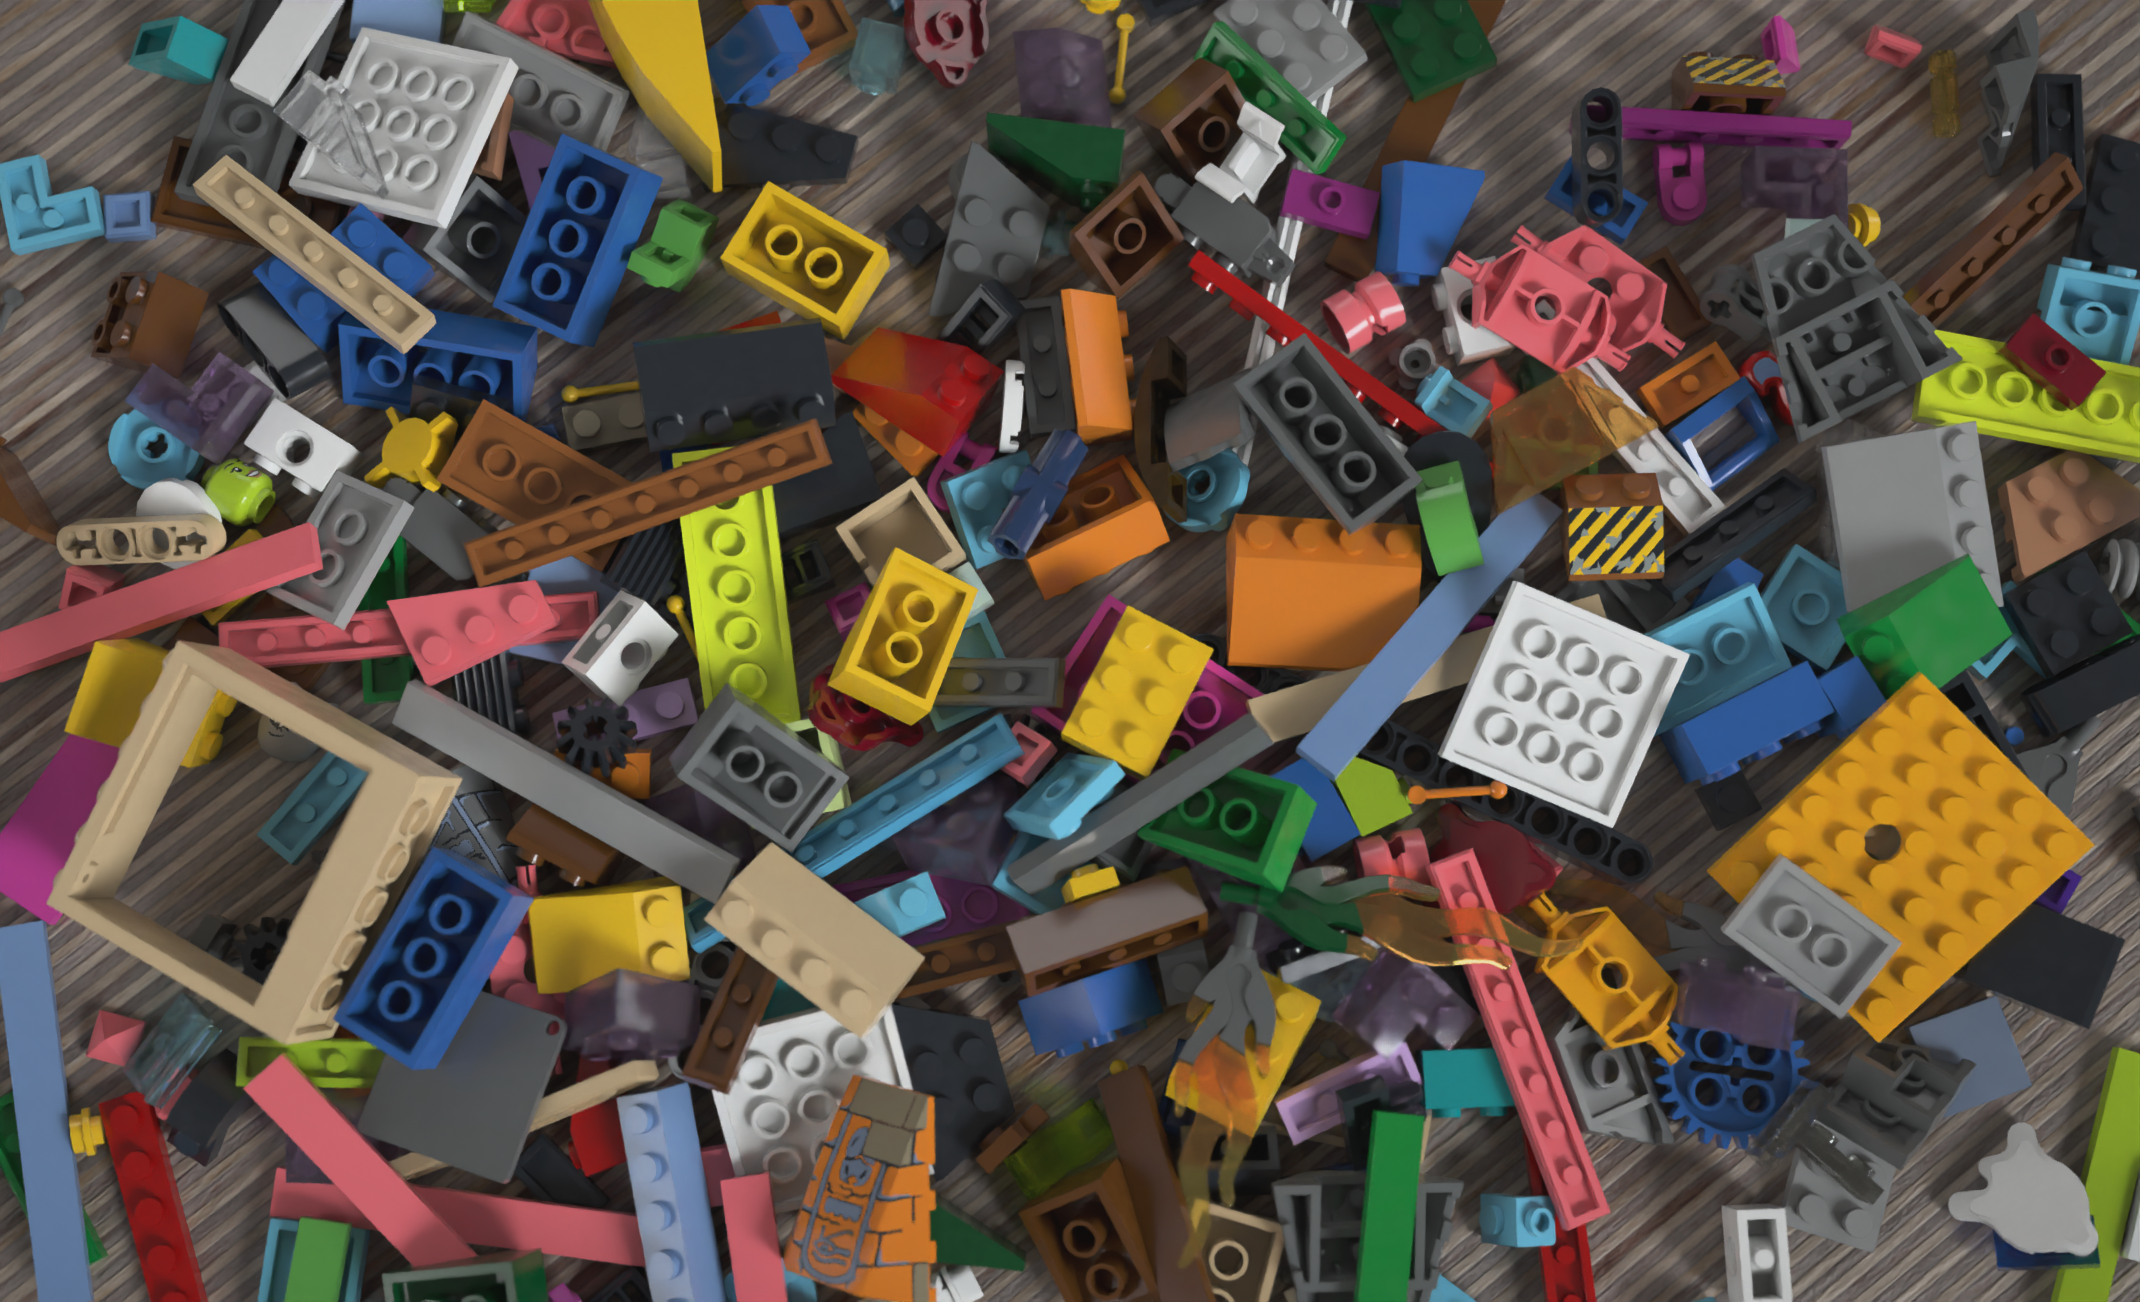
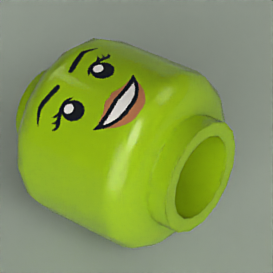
M236 458L226 460L219 466H211L201 481V487L220 511L221 518L238 527L248 526L253 522L256 524L262 522L275 503L276 493L272 491L271 478L262 471Z

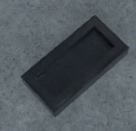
M542 1132L519 1156L513 1174L540 1201L602 1209L611 1200L589 1176L585 1177L584 1171L581 1168H575L571 1158L546 1132Z

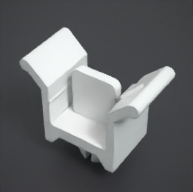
M1247 101L1242 107L1237 122L1243 134L1220 168L1209 163L1198 171L1195 176L1197 181L1231 203L1241 195L1254 204L1260 189L1277 164L1281 163L1286 157L1278 145L1285 125Z

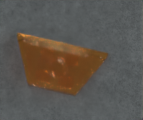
M1572 367L1497 408L1490 414L1494 496L1497 514H1503L1656 430L1659 427L1657 422L1650 416L1645 418L1624 404V399L1609 389H1602L1597 386L1591 377L1576 367Z

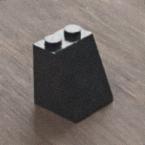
M2031 903L1951 977L2048 1019L2090 1029L2126 939Z

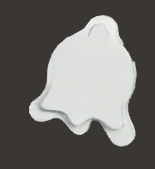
M2025 1122L2016 1123L2011 1126L2008 1131L2007 1148L2004 1152L1985 1157L1979 1162V1173L1988 1182V1186L1983 1190L1957 1192L1949 1199V1212L1953 1218L1960 1221L1984 1223L1993 1228L2004 1241L2023 1252L2034 1254V1252L2047 1253L2056 1251V1253L2069 1252L2085 1256L2092 1253L2098 1244V1233L2090 1221L2089 1199L2084 1185L2078 1176L2067 1166L2052 1159L2042 1150L2035 1130Z

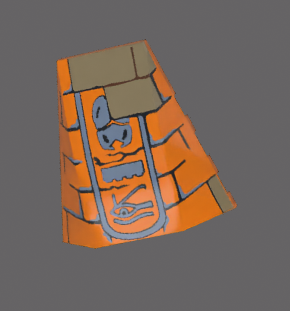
M862 1075L852 1076L833 1119L800 1209L782 1251V1258L787 1271L860 1297L893 1302H936V1288H930V1263L936 1262V1241H930L929 1210H935V1190L929 1188V1165L935 1164L934 1096Z

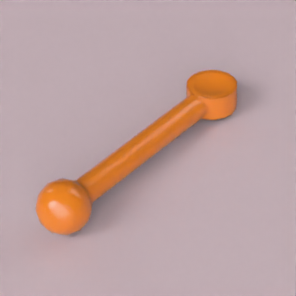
M1498 780L1486 786L1424 789L1419 785H1414L1409 788L1407 796L1413 804H1422L1426 799L1478 795H1491L1493 798L1500 799L1506 795L1507 785Z

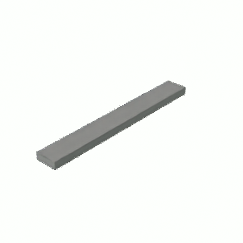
M416 679L407 683L392 724L714 904L717 903L728 888L739 864V858Z

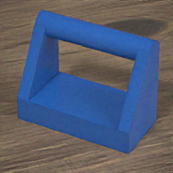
M1744 376L1664 435L1712 491L1780 442L1756 391ZM1736 407L1758 435L1707 472L1691 439Z

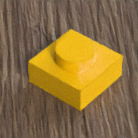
M1091 864L1070 873L1072 879H1069L1064 884L1061 892L1065 903L1080 899L1085 900L1116 888L1119 885L1114 866L1099 870L1098 864Z

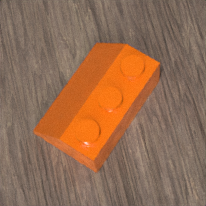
M1062 289L1061 313L1076 434L1082 438V442L1086 446L1132 440L1137 398L1129 399L1127 382L1135 381L1132 354H1123L1121 340L1123 337H1129L1126 309L1117 310L1116 296L1077 289Z
M1124 454L1070 480L1067 485L1069 490L1049 524L1045 522L1025 555L1023 562L1045 601L1056 595L1065 594L1073 587L1098 575L1107 574L1115 567L1140 555H1146L1155 548L1170 541L1155 499Z

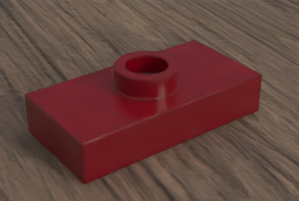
M2034 313L2024 320L1999 350V353L2071 411L2083 402L2106 374L2105 370Z

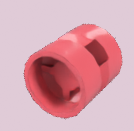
M1378 271L1356 282L1355 292L1350 293L1347 290H1341L1320 303L1324 321L1339 347L1347 354L1372 341V333L1375 332L1383 336L1404 325L1406 322L1405 312L1396 291L1388 279Z
M1420 828L1393 832L1390 840H1385L1381 835L1353 840V855L1357 878L1388 875L1389 891L1388 894L1384 895L1392 894L1395 886H1399L1403 892L1431 887V881L1425 865L1430 864L1428 850ZM1376 895V896H1371V897H1369V898L1378 897V896H1384V895Z

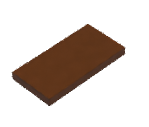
M174 136L151 222L159 227L266 249L215 208L182 200L176 195L174 190L193 140ZM289 160L277 194L331 234L342 223L346 205L297 193L288 184L299 162Z

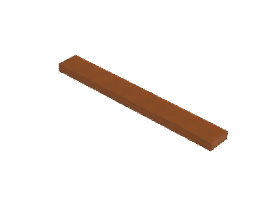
M812 419L463 543L478 586L481 588L833 463L817 419Z

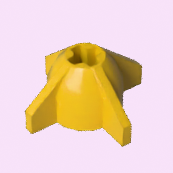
M391 406L385 411L393 428L383 443L381 454L383 461L367 473L364 479L371 486L381 489L385 488L383 486H386L390 478L394 479L395 476L397 478L402 477L410 483L422 484V486L434 493L442 484L436 479L452 454L458 423L455 418L446 412L441 413L430 423L416 417L407 419L403 413Z

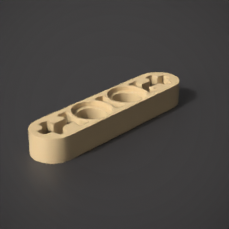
M209 514L82 519L63 527L58 532L56 538L60 555L73 565L200 561L219 553L227 541L224 526L217 518ZM154 528L163 530L169 539L168 550H163L155 543L153 538ZM115 529L120 530L126 535L129 541L128 552L122 551L115 544L113 539ZM197 531L198 535H205L207 543L203 539H191L186 542V536ZM96 538V544L88 548L77 541V539L85 541Z

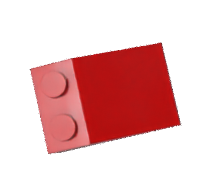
M878 327L831 374V379L834 385L944 457L989 407L1005 371L967 346Z

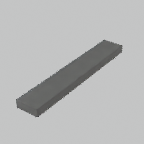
M1252 713L1244 715L1081 819V825L1071 835L1060 840L1051 838L1010 864L1007 870L1012 881L1028 894L1034 896L1274 744L1272 739Z

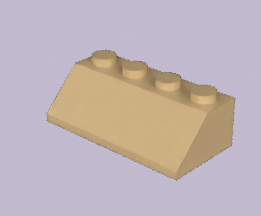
M773 842L732 881L704 919L860 1039L870 1034L926 958Z

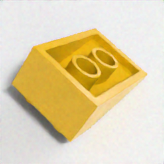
M895 547L843 645L827 685L910 726L931 711L979 589Z
M668 877L533 897L534 900L527 913L536 991L538 994L638 988L690 979L681 886Z

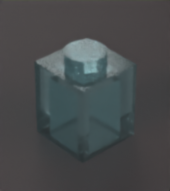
M862 17L849 65L852 84L857 85L859 90L871 95H883L884 92L896 94L909 46L904 27Z

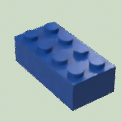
M561 134L492 306L569 343L594 347L627 268L631 253L635 249L664 177L589 143Z
M433 847L333 1017V1020L412 1070L436 1069L534 898L455 850Z

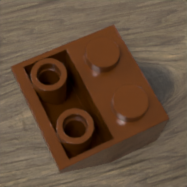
M160 271L120 272L119 277H116L109 286L107 292L109 306L105 317L98 322L93 331L91 341L94 348L91 357L159 378L179 379L209 293Z
M535 803L531 805L516 823L506 840L518 845L515 855L541 867L542 865L548 869H551L552 865L555 864L561 867L557 876L581 888H593L595 884L610 885L625 856V853Z

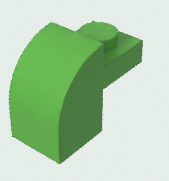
M680 198L661 209L651 240L632 251L627 268L640 274V278L649 285L669 287L680 293L690 283L704 259L719 218Z
M1459 461L1417 471L1422 481L1416 487L1417 493L1415 494L1426 539L1438 576L1484 565L1478 532L1469 506Z

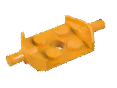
M1544 892L1539 894L1528 906L1547 925L1546 929L1548 932L1545 935L1534 971L1537 974L1544 972L1606 1043L1601 1047L1604 1051L1646 1041L1648 1045L1652 1044L1669 1066L1676 1063L1685 1052L1681 1050L1666 1031L1670 1029L1667 1023L1677 1003L1679 986L1608 906L1569 914L1567 911L1561 913ZM1605 963L1613 964L1621 971L1622 983L1618 989L1609 988L1603 982L1601 971Z

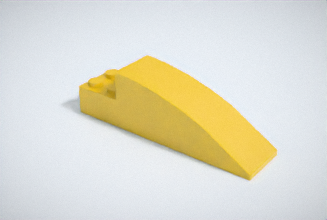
M588 0L601 36L622 78L645 115L712 192H722L721 145L698 0Z

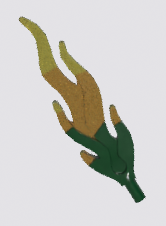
M1319 866L1293 873L1288 876L1283 892L1261 885L1256 887L1222 881L1219 900L1257 906L1256 913L1270 918L1293 938L1309 947L1321 951L1355 955L1369 961L1375 960L1377 956L1375 947L1361 938L1338 932L1330 927H1343L1355 931L1400 957L1430 966L1490 963L1505 970H1509L1512 966L1513 961L1511 957L1495 947L1474 944H1452L1441 939L1449 936L1470 935L1484 937L1534 957H1558L1577 951L1583 945L1581 939L1554 941L1539 938L1520 928L1506 917L1486 908L1436 909L1412 904L1395 895L1432 902L1438 900L1441 891L1436 887L1424 885L1405 877L1376 875L1333 887L1328 886L1344 880L1347 871L1344 867Z

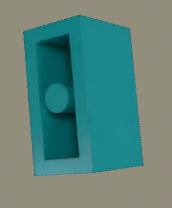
M1493 1047L1416 1050V1066L1424 1083L1421 1085L1423 1097L1419 1103L1425 1109H1432V1118L1461 1117L1460 1108L1479 1107L1480 1116L1508 1115V1106H1515Z

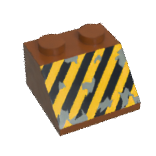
M1656 473L1562 475L1558 507L1563 510V513L1558 520L1568 580L1662 579L1664 576L1663 503Z

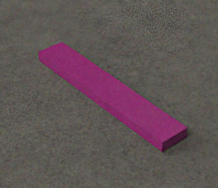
M1587 105V115L1592 121L1597 123L1605 122L1606 111L1602 105ZM1622 107V139L1673 143L1701 141L1702 144L1837 152L1852 136V121ZM1570 119V135H1572L1571 119Z

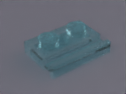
M183 992L122 1068L137 1091L145 1095V1102L159 1109L163 1108L222 1032L219 1027L213 1025V1019L197 999Z

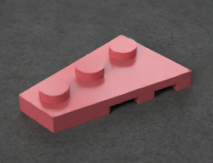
M511 0L496 24L562 57L618 69L601 36L588 0Z
M536 580L387 601L416 665L429 687L559 625Z

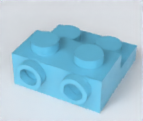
M2063 257L2061 266L2048 264L2037 304V309L2042 310L2040 319L2087 357L2129 365L2140 325V279H2135L2137 270L2108 265L2106 273L2089 271L2092 262Z

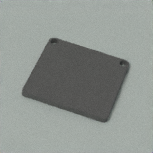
M480 991L436 1069L412 1070L387 1053L385 1054L359 1119L358 1131L496 1182H509L566 1036V1022L557 1016ZM553 1022H558L560 1025L558 1033L551 1035L549 1033L550 1025Z

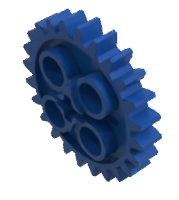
M1713 994L1712 1008L1704 998L1695 999L1696 1014L1688 1008H1680L1678 1012L1683 1023L1681 1025L1669 1021L1667 1023L1670 1027L1669 1032L1673 1035L1671 1038L1685 1054L1671 1066L1668 1065L1662 1056L1651 1058V1062L1664 1067V1073L1654 1076L1652 1081L1654 1083L1666 1084L1667 1090L1661 1093L1658 1098L1660 1102H1673L1674 1104L1667 1117L1672 1120L1685 1117L1681 1131L1686 1134H1691L1699 1127L1698 1142L1708 1144L1715 1135L1717 1147L1728 1149L1733 1137L1737 1148L1747 1149L1750 1135L1757 1144L1764 1145L1767 1143L1765 1129L1774 1134L1781 1135L1783 1130L1778 1119L1783 1118L1791 1121L1797 1119L1794 1112L1789 1108L1790 1103L1805 1104L1806 1102L1800 1094L1795 1092L1796 1086L1810 1084V1080L1799 1076L1797 1070L1810 1064L1809 1060L1796 1058L1794 1054L1796 1050L1804 1045L1803 1040H1788L1786 1037L1794 1027L1792 1023L1775 1024L1780 1013L1778 1009H1769L1764 1014H1761L1763 1000L1752 999L1746 1008L1743 994H1733L1729 1006L1724 994ZM1707 1031H1712L1716 1035L1719 1045L1715 1054L1707 1057L1700 1048L1701 1037ZM1757 1037L1765 1046V1055L1760 1062L1755 1064L1750 1060L1747 1048L1751 1040ZM1691 1061L1768 1071L1772 1077L1769 1081L1735 1076L1729 1077L1723 1074L1691 1070L1689 1063ZM1706 1078L1711 1082L1714 1093L1712 1099L1702 1105L1695 1096V1087L1700 1080ZM1754 1085L1760 1093V1103L1756 1109L1749 1111L1743 1104L1742 1096L1747 1087Z

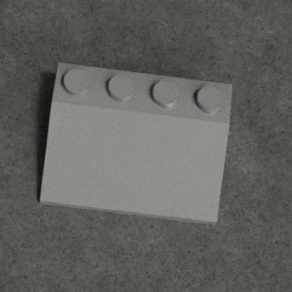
M1976 421L1938 425L1821 447L1847 613L1967 553L1974 562L1997 607L2004 606Z

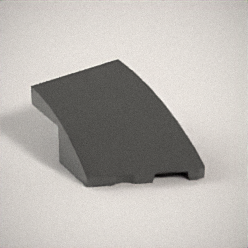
M2035 9L2017 13L1983 47L1991 70L1979 81L1982 89L1980 95L1991 126L1977 138V142L1989 178L2000 175L2035 74L2040 44Z
M1251 367L1183 398L1167 408L1164 420V437L1168 462L1173 472L1211 458L1231 446L1236 448L1246 444L1256 435L1248 419V416L1252 413L1231 388L1233 383L1252 371Z
M1870 1035L1852 1054L1840 1083L1819 1104L1814 1119L1897 1169L1902 1170L1940 1122L1972 1075L1977 1064L1964 1058L1958 1065L1932 1058L1928 1048L1902 1044L1888 1037H1885L1878 1043Z

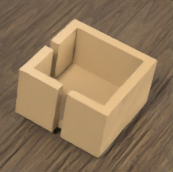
M914 477L835 528L862 572L864 571L872 587H874L895 547L948 574L967 563L965 552Z

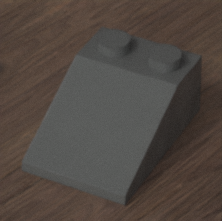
M728 683L724 685L669 757L678 778L790 852L796 848L850 778L845 771L769 711Z

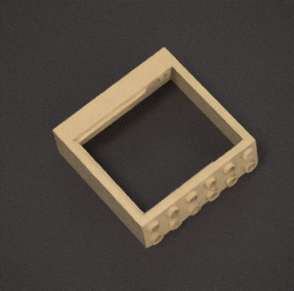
M178 640L175 648L167 654L163 661V672L154 690L148 694L141 705V715L131 735L124 740L119 749V759L109 779L99 788L97 803L88 821L77 832L75 847L64 869H60L53 881L54 889L46 904L284 1045L332 1038L339 1023L333 1020V1017L398 908L463 778L230 648ZM218 689L368 773L288 931V939L264 986L114 898Z

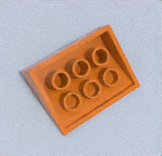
M1235 514L1226 535L1227 665L1342 672L1370 663L1419 607L1422 571L1420 525L1373 522L1361 530L1348 535L1337 520Z

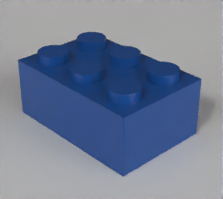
M1805 661L1659 734L1684 783L1699 779L1702 785L1705 786L1741 770L1737 762L1739 760L1746 765L1781 750L1783 747L1779 741L1780 739L1783 740L1784 744H1787L1824 728L1825 726L1821 718L1835 711L1808 661Z

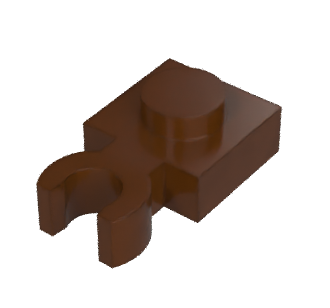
M1038 1103L1033 1104L1006 1131H1003L998 1126L978 1145L983 1153L975 1160L988 1174H994L1051 1117Z

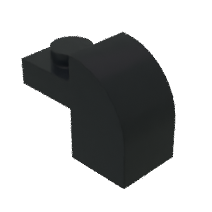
M227 1048L206 1065L191 1081L175 1103L166 1120L172 1126L167 1142L175 1146L180 1153L191 1157L205 1168L218 1156L229 1126L245 1113L255 1101L243 1089L246 1086H236L238 1056Z

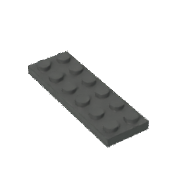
M244 0L174 190L180 199L212 207L196 194L193 184L225 155L237 162L274 192H278L346 0H344L274 107L235 88L230 79L283 0Z

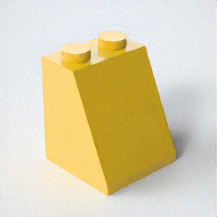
M139 638L95 641L64 731L120 748L124 740L131 735L141 715L140 709L144 699L154 690L163 672V661L170 650ZM218 689L180 765L189 768L206 765L217 756L223 743V735L220 734L225 717L232 713L238 700Z

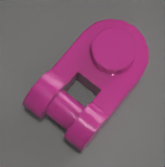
M1701 141L1687 142L1685 147L1672 148L1670 144L1655 145L1653 148V168L1658 208L1662 217L1673 225L1685 226L1693 223L1699 218L1706 207L1707 193L1703 167L1704 147ZM1685 165L1686 177L1673 178L1672 166Z
M966 432L944 457L941 456L929 477L927 490L933 506L939 511L950 513L940 482L967 471L955 465L960 455L974 461L970 468L971 470L993 461L999 448L987 442L981 445L969 439L970 434Z

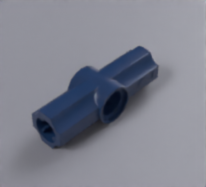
M1054 429L1033 465L1028 464L1008 499L1010 503L1000 515L988 539L997 553L1009 560H1023L1045 522L1050 523L1069 490L1067 485L1072 477L1075 476L1089 449L1082 442V438L1068 429L1064 431Z

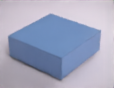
M150 191L103 195L106 240L110 243L156 239V225L151 222L155 202L154 195Z

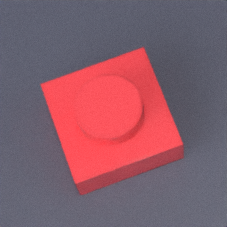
M1017 721L1011 730L1025 754L1005 765L1000 770L1028 787L1057 753V749L1052 741Z

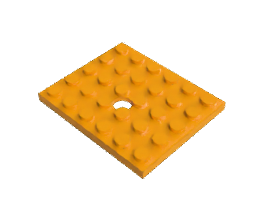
M1917 672L1706 871L1740 904L1781 853L1901 941L1900 947L1848 1010V1013L1879 1043L2095 844L1922 673ZM1877 824H1890L1894 826L1901 837V844L1897 853L1885 860L1871 858L1864 849L1865 834L1871 827Z

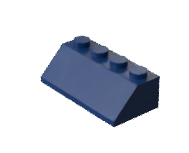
M428 309L434 314L436 324L403 355L348 311L339 322L343 403L387 410L392 406L401 413L410 414L412 384L418 375L509 399L507 412L524 422L527 421L538 367L536 326Z

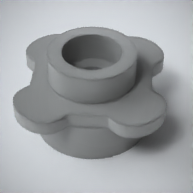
M1417 339L1404 349L1395 348L1389 355V363L1396 367L1400 376L1398 383L1404 390H1414L1417 384L1421 383L1427 375H1434L1440 367L1436 363L1435 355L1431 350L1432 345L1426 339ZM1417 361L1419 363V367L1413 368L1411 366V362Z

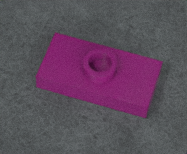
M1292 168L1279 216L1366 240L1370 235L1380 193Z

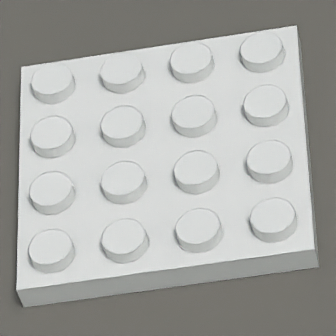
M362 27L288 185L299 194L357 207L362 203L370 211L446 229L519 67L508 57Z
M1513 580L1438 755L1613 828L1690 654Z
M890 1005L870 1034L861 1039L819 1007L760 1021L730 1094L727 1095L712 1090L735 1176L770 1171L776 1215L800 1209L829 1129L853 1075H862L913 1090L892 1005ZM929 1165V1175L934 1174L933 1165Z

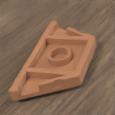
M2067 450L2005 482L1997 489L2000 509L2005 515L2004 532L2006 543H2013L2017 566L2011 569V573L2016 584L2140 519V489L2087 453Z

